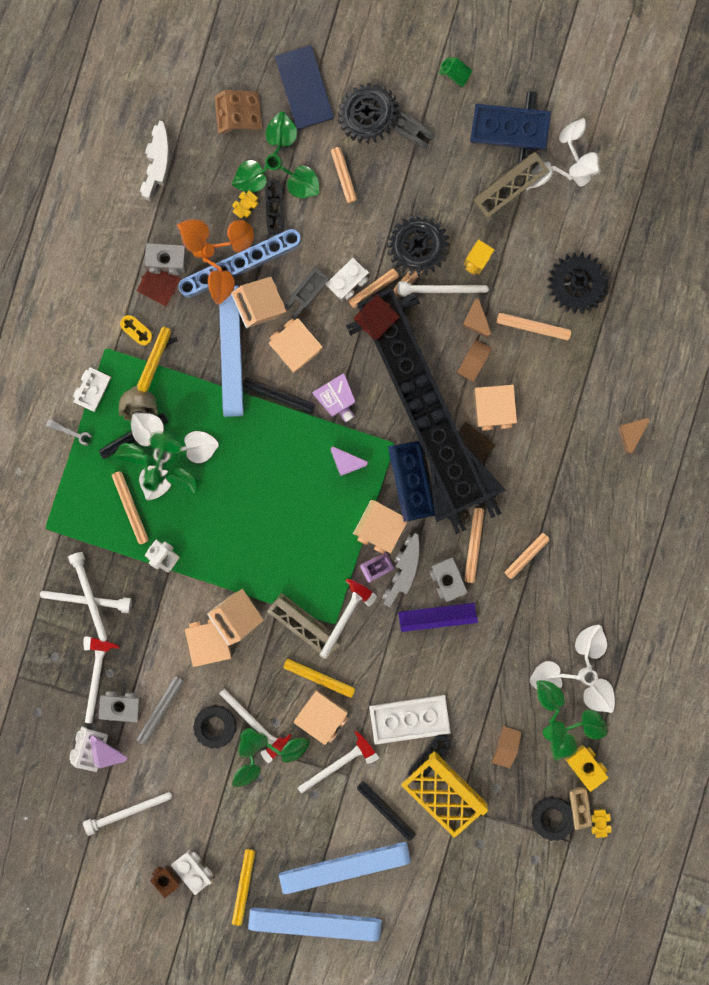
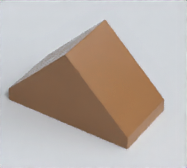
M478 298L474 300L462 327L487 338L491 336V332Z
M475 339L457 374L474 382L492 348Z
M645 418L618 426L625 453H633L650 419Z
M505 726L502 727L492 763L511 768L518 753L521 731Z

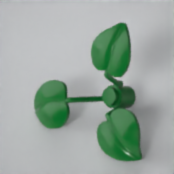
M281 111L271 119L266 128L265 136L267 142L270 145H278L273 154L267 156L264 169L262 170L261 165L256 161L247 160L243 162L236 171L232 186L244 192L260 191L267 183V178L263 173L267 169L272 171L281 169L292 176L287 182V187L293 196L297 198L317 196L320 191V185L315 172L307 166L300 165L293 173L282 166L283 161L277 156L281 145L290 146L297 138L295 124L285 112Z
M155 432L150 436V445L161 450L155 468L148 470V456L136 445L122 444L114 453L113 458L135 464H144L143 487L146 490L157 491L159 484H163L166 479L168 483L195 495L197 480L191 472L176 468L174 471L168 470L162 477V472L158 469L164 451L170 454H177L181 451V443L176 438L167 436V434L162 432Z
M538 680L536 682L537 696L540 704L548 711L555 710L553 717L549 720L550 724L543 729V736L548 741H551L554 760L571 757L577 752L576 740L571 734H568V730L584 726L585 735L594 740L602 739L608 734L606 723L600 714L594 710L584 711L581 716L583 722L566 728L561 721H555L560 712L559 707L565 704L564 695L560 688L552 682Z
M253 728L244 730L240 736L241 741L238 747V754L243 758L249 757L251 763L250 765L242 766L236 772L232 781L233 788L246 786L258 778L261 768L259 765H255L253 755L265 745L282 756L281 760L284 763H289L299 759L306 752L310 739L295 738L284 746L283 751H279L268 743V737L265 734L256 733Z

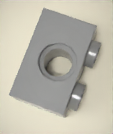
M146 243L145 268L147 271L153 274H160L163 271L171 275L185 273V246ZM163 257H170V261L168 263H161V259Z
M453 557L431 565L432 570L429 573L433 582L437 580L439 588L436 590L440 599L444 598L447 602L467 594ZM445 575L452 577V583L448 586L442 583V578Z
M106 691V694L100 696L98 719L127 722L139 721L141 697H136V693H125V696L117 695L118 692ZM117 701L124 703V711L116 709Z

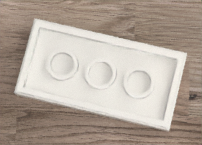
M445 695L369 706L375 745L451 734Z

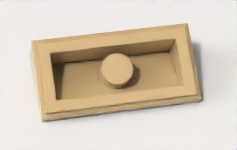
M577 787L570 791L575 830L592 826L587 788Z

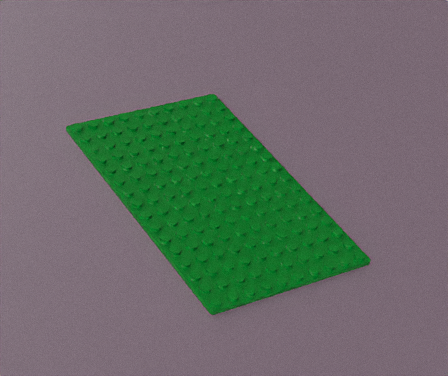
M106 348L97 371L112 377L96 412L87 408L84 409L77 430L78 434L86 432L91 434L93 438L85 436L84 442L89 444V446H85L79 442V438L75 437L45 526L46 529L149 563L150 560L145 554L154 541L157 540L162 544L165 541L174 547L172 551L180 557L170 571L234 592L243 589L247 596L273 604L277 597L283 593L313 618L335 624L349 586L346 583V579L351 580L362 543L357 540L358 536L353 533L371 500L377 501L390 462L388 446H392L394 443L243 393V416L224 417L221 385L158 365L148 391L156 398L157 415L164 413L168 418V422L163 424V433L176 438L182 447H186L184 442L185 436L194 431H201L214 437L219 446L213 455L203 463H194L189 460L187 450L172 454L169 460L163 462L162 470L174 471L176 468L191 472L197 480L195 495L171 484L170 488L160 497L146 500L139 482L144 464H135L115 459L113 455L103 459L99 450L132 431L131 421L125 420L124 415L119 416V400L126 391L138 386L147 361ZM137 441L131 443L140 447L144 454L148 456V466L156 465L157 460L154 457L156 448H153L151 445H140ZM335 447L368 463L363 468L341 476L331 448ZM120 471L123 473L149 541L144 544H139L112 478V474Z

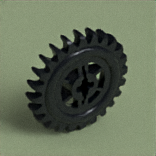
M368 83L366 87L361 84L359 90L354 87V93L348 92L347 95L349 97L342 99L345 104L339 105V108L342 110L338 112V116L341 117L338 120L339 124H342L341 130L345 131L347 137L351 134L352 141H355L357 137L360 144L363 138H365L367 144H369L370 138L377 143V136L384 140L383 132L390 135L388 127L395 129L392 121H399L395 114H400V111L395 108L399 107V103L396 102V96L392 95L391 90H386L385 86L379 88L378 83L374 84L373 87L371 83ZM368 100H372V101H373L372 103H368V102H367V103H364V101H368ZM379 103L381 108H375L376 104ZM355 117H361V118H362L361 121H360V123L357 122V120H356Z
M419 214L416 219L412 216H409V221L402 219L403 225L397 223L396 227L398 230H391L394 236L388 237V240L392 242L387 244L388 248H393L388 252V255H394L391 258V262L398 261L396 268L403 266V273L409 269L410 276L416 271L418 277L421 271L427 276L428 269L434 273V265L441 268L439 260L446 262L443 254L449 255V251L445 248L450 247V243L445 242L449 239V236L443 235L446 229H439L441 223L434 224L435 218L428 221L427 215L421 219ZM416 232H422L425 234L423 236L417 235ZM414 233L415 236L410 241L406 240L409 235ZM430 239L432 240L433 246L427 245V242ZM405 244L410 246L407 251L405 250ZM417 244L418 246H420L422 244V248H415V245ZM427 250H431L428 255L423 257V255L426 254Z
M574 251L572 258L566 254L565 261L559 258L560 265L554 263L553 267L555 270L549 271L553 277L547 278V281L552 283L547 288L553 289L549 296H556L553 303L559 301V308L566 306L565 312L572 308L573 314H576L577 309L583 314L584 308L591 312V305L594 308H598L597 302H604L601 296L608 295L603 289L610 287L604 284V282L610 279L609 277H603L608 272V270L601 271L604 263L597 265L598 258L591 261V254L584 258V252H581L579 257H577ZM579 269L582 270L581 273L575 274V272L573 271ZM584 271L587 274H589L591 280H588L587 276L584 274ZM567 275L570 278L569 283L564 284V280ZM581 279L583 281L581 285L576 286L575 282ZM588 283H592L590 291L586 288ZM565 286L570 287L573 291L572 295L567 292ZM576 292H580L583 296L575 297L574 295Z

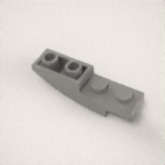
M416 533L413 536L409 534L404 543L406 545L404 552L399 551L394 560L397 562L396 567L400 568L401 572H396L392 579L394 584L391 590L387 588L382 596L384 599L383 604L391 607L399 591L407 594L414 579L419 558V536Z

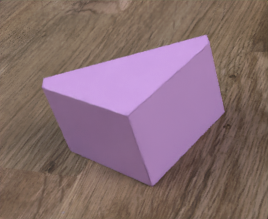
M335 447L331 448L341 476L363 468L368 463Z
M387 552L360 564L368 583L395 569Z
M94 735L90 736L93 761L99 769L125 762L128 759L121 752Z

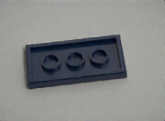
M311 45L275 56L297 130L333 120L334 117Z
M475 104L470 142L546 151L552 112Z
M420 441L388 446L403 521L407 522L435 516Z

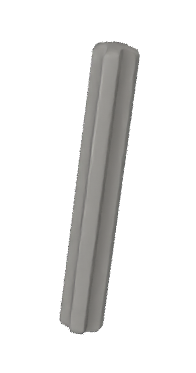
M174 677L137 737V741L140 744L145 745L184 683V680L180 677Z

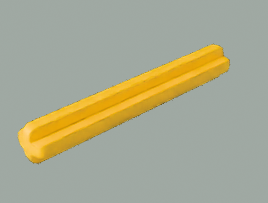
M162 327L139 380L137 387L139 391H148L170 338V328Z
M287 659L284 663V669L352 698L355 693L354 687L295 661Z
M252 849L245 850L232 920V924L237 926L242 925L255 857V851Z

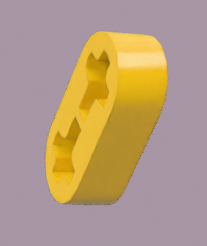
M127 315L122 318L120 322L121 328L138 344L147 346L152 342L153 335L150 330L135 317ZM133 320L132 324L136 329L132 330L130 327L126 329L127 325L125 322ZM141 331L143 334L147 332L148 340L140 341L141 337L137 332Z

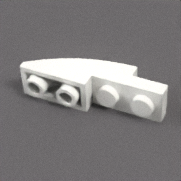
M160 120L158 126L155 125L153 128L152 136L154 137L152 143H148L145 152L148 160L153 163H150L147 168L146 174L148 178L146 182L142 183L140 192L142 197L148 201L152 200L157 184L165 186L169 169L170 147L168 134L163 121Z

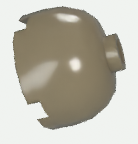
M138 386L132 387L119 400V416L124 415L125 420L131 421L133 414L136 412L157 415V402L154 395L150 391H139L137 389Z

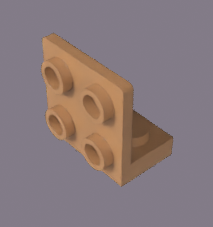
M224 90L214 96L218 134H226L233 129H262L258 92Z

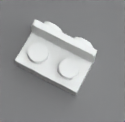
M352 258L326 283V286L341 301L344 299L348 300L354 295V289L358 285L362 287L369 280L367 277L369 272Z
M91 367L89 370H85L81 378L83 383L80 388L77 387L75 390L73 402L96 412L112 377Z
M82 726L76 734V745L70 753V763L75 768L97 772L98 767L93 761L90 736L94 735L106 743L108 735Z
M189 849L174 861L171 866L193 894L196 895L213 882V873L208 867L204 868L200 863L201 858L196 852L192 853Z

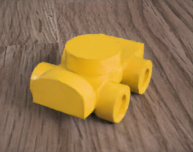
M243 191L239 196L242 199L240 203L236 200L232 205L235 208L233 213L241 219L244 216L248 218L251 214V207L255 209L258 205L256 201L258 199L257 196L250 191L247 194Z
M605 809L594 810V815H591V821L595 826L591 827V833L595 834L596 838L608 837L607 833H611V825H607L606 822L611 821L610 814H606Z

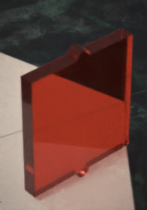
M147 270L145 275L142 276V281L136 291L166 307L172 295H175V289L181 279L168 274L167 271L153 274Z
M377 294L353 317L362 327V331H366L375 341L399 318L390 308V304H386Z

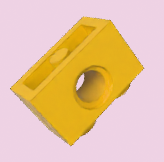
M478 239L463 264L466 266L465 270L473 275L476 273L480 275L495 249Z
M581 745L577 748L576 754L564 759L591 792L608 779V776L605 774L608 770L602 762L598 764L595 761L594 757H596V754L590 747L586 749L584 745ZM586 763H592L593 767L590 771L586 772L583 770Z

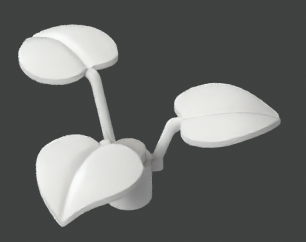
M584 118L566 126L559 136L561 143L568 142L577 162L570 167L569 174L555 166L551 167L550 162H544L549 171L528 186L526 190L546 183L551 178L553 171L566 176L569 180L573 179L580 187L590 181V175L600 173L598 155L592 152L579 159L572 144L573 140L579 139L586 129V120ZM538 165L530 172V174L537 175L543 169L540 165Z
M136 412L132 416V433L140 445L149 446V438L153 433H163V423L156 415ZM194 431L185 436L184 442L186 447H182L181 451L187 450V457L192 462L203 463L213 455L219 444L211 435L201 431ZM160 449L154 451L156 460H158ZM165 451L158 468L162 472V477L167 472V470H162L163 462L169 460L172 455ZM148 466V470L155 468V466ZM144 469L140 474L139 482L146 500L160 497L171 486L165 479L163 484H159L157 491H148L143 487Z
M594 625L588 627L576 638L575 649L579 654L585 655L584 659L587 668L581 669L578 675L560 674V667L556 663L545 661L536 667L530 678V684L537 689L536 682L538 680H545L561 688L562 677L580 680L586 685L591 686L585 690L583 695L586 706L595 711L612 713L615 706L613 688L608 681L598 679L597 673L591 670L592 665H590L588 656L593 659L600 658L606 651L607 640L602 626Z

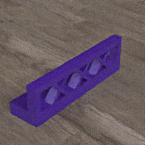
M475 603L398 612L401 632L478 623Z

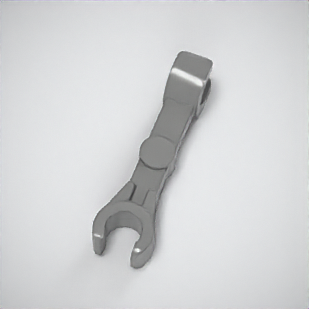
M51 419L47 421V427L61 432L64 431L71 436L73 435L79 438V442L85 446H89V444L84 442V437L93 438L89 433L78 434L74 430L64 428L63 425Z

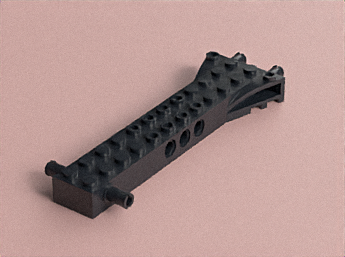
M391 287L357 303L362 316L360 319L346 324V327L349 330L350 336L364 329H369L429 460L436 522L445 518L449 519L455 534L461 533L458 524L462 532L467 530L460 513L480 502L485 503L490 518L496 517L493 508L497 515L502 514L495 497L506 491V489L465 447L404 313L405 310L420 304L419 299H416V293L399 300Z

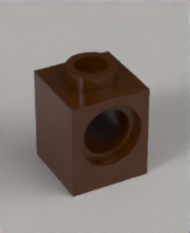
M168 865L163 868L159 866L151 873L153 876L150 882L164 899L181 884V881ZM160 877H168L169 883H161Z

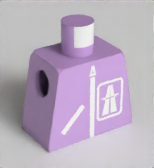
M344 373L312 392L314 397L332 417L340 413L344 422L355 417L349 407L356 402Z

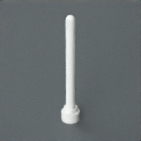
M398 282L397 286L398 297H407L411 293H487L489 291L487 285H411L407 282Z
M78 552L68 556L70 564L76 567L99 639L104 642L107 640V635L83 567L85 558L83 552Z
M50 591L40 592V597L44 599L88 604L85 596ZM94 597L97 606L118 608L122 613L130 614L132 598L124 597L118 601Z
M168 792L102 819L83 821L85 832L88 836L93 835L102 826L171 800L173 796Z

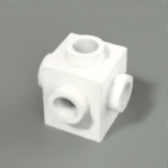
M157 540L154 541L145 554L150 560L149 564L157 570L161 568L168 573L180 558L172 551L173 546L165 541L162 544Z

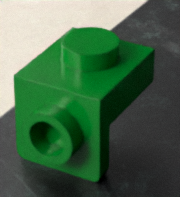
M448 57L442 62L438 73L441 76H447L459 87H464L473 70L458 58Z

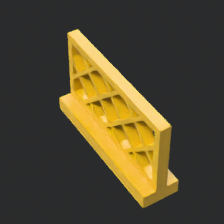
M435 751L429 755V759L401 783V786L454 838L481 814L484 815L488 812L487 802ZM430 766L435 771L434 777H423V771ZM412 781H421V789H412L408 784ZM423 781H434V790L423 789ZM437 781H445L448 784V790H436ZM423 794H434V802H425ZM436 794H448L447 803H436ZM450 794H458L461 797V803H450ZM436 807H447V816L438 815ZM450 807H461V816H449ZM463 807H471L475 813L471 816H463ZM449 820H460V826L454 831L449 826Z

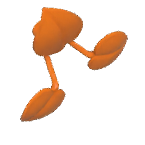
M201 220L183 221L177 226L181 232L185 247L196 258H203V262L209 263L218 270L210 272L208 287L214 302L219 305L233 292L234 278L229 271H222V268L209 260V258L214 254V248L232 245L236 253L250 248L254 238L253 227L243 220H236L229 225L227 231L229 242L210 244L206 241L210 231L205 222Z

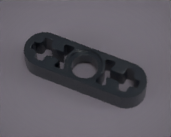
M270 180L265 185L266 221L269 234L276 236L284 232L283 190L279 181ZM273 184L276 188H279V190H276V198L280 197V200H268V198H272V191L268 189L272 188ZM272 203H277L280 205V210L277 213H272L269 210V206ZM270 216H281V219L277 218V224L281 226L277 232L270 228V226L274 225L273 218L269 219Z
M445 735L436 736L411 765L408 775L410 776L414 769L417 770L421 766L418 764L420 761L422 764L425 763L424 756L434 752V750H431V747L433 746L436 749L438 747V740L443 741L445 739L446 747H440L438 750L441 753L439 756L442 758L450 749L449 738ZM430 766L427 767V770L423 771V777H426L431 772L432 768Z

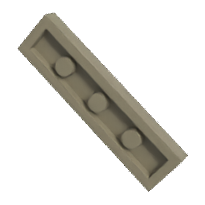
M532 152L475 196L473 201L488 218L549 170L537 153ZM537 161L543 170L537 175L529 174L530 165ZM517 175L526 176L525 184L521 187L514 186V179ZM502 187L511 188L510 196L506 199L498 198L499 189ZM486 199H495L494 208L487 212L481 203Z
M283 593L277 597L267 610L269 614L319 653L323 650L320 647V640L327 643L332 634L329 629ZM277 605L283 611H285L286 614H278L273 609ZM290 617L294 618L301 625H292L290 623ZM305 629H308L316 637L309 638L306 636ZM339 637L329 655L340 646L341 639Z

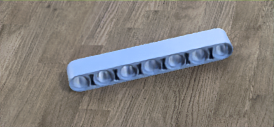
M294 229L287 230L216 264L221 268H227L234 278L298 248L301 244L300 234ZM290 235L297 237V241L293 244L287 242V238ZM273 243L280 245V249L276 252H272L269 249ZM256 251H260L263 254L259 260L252 258L253 253ZM239 259L245 261V265L242 268L235 266V262ZM210 266L182 279L179 283L180 292L183 296L191 298L209 290L208 284L200 282L201 278L205 275L209 276L211 271L218 270ZM190 283L193 285L192 291L184 292V285Z
M238 285L234 286V290L239 288ZM230 295L224 302L219 304L224 417L243 416L240 313L232 295Z
M402 842L279 873L278 876L283 894H289L407 865L412 861L407 842Z
M250 908L248 929L252 931L364 941H380L382 920L378 918L267 908Z

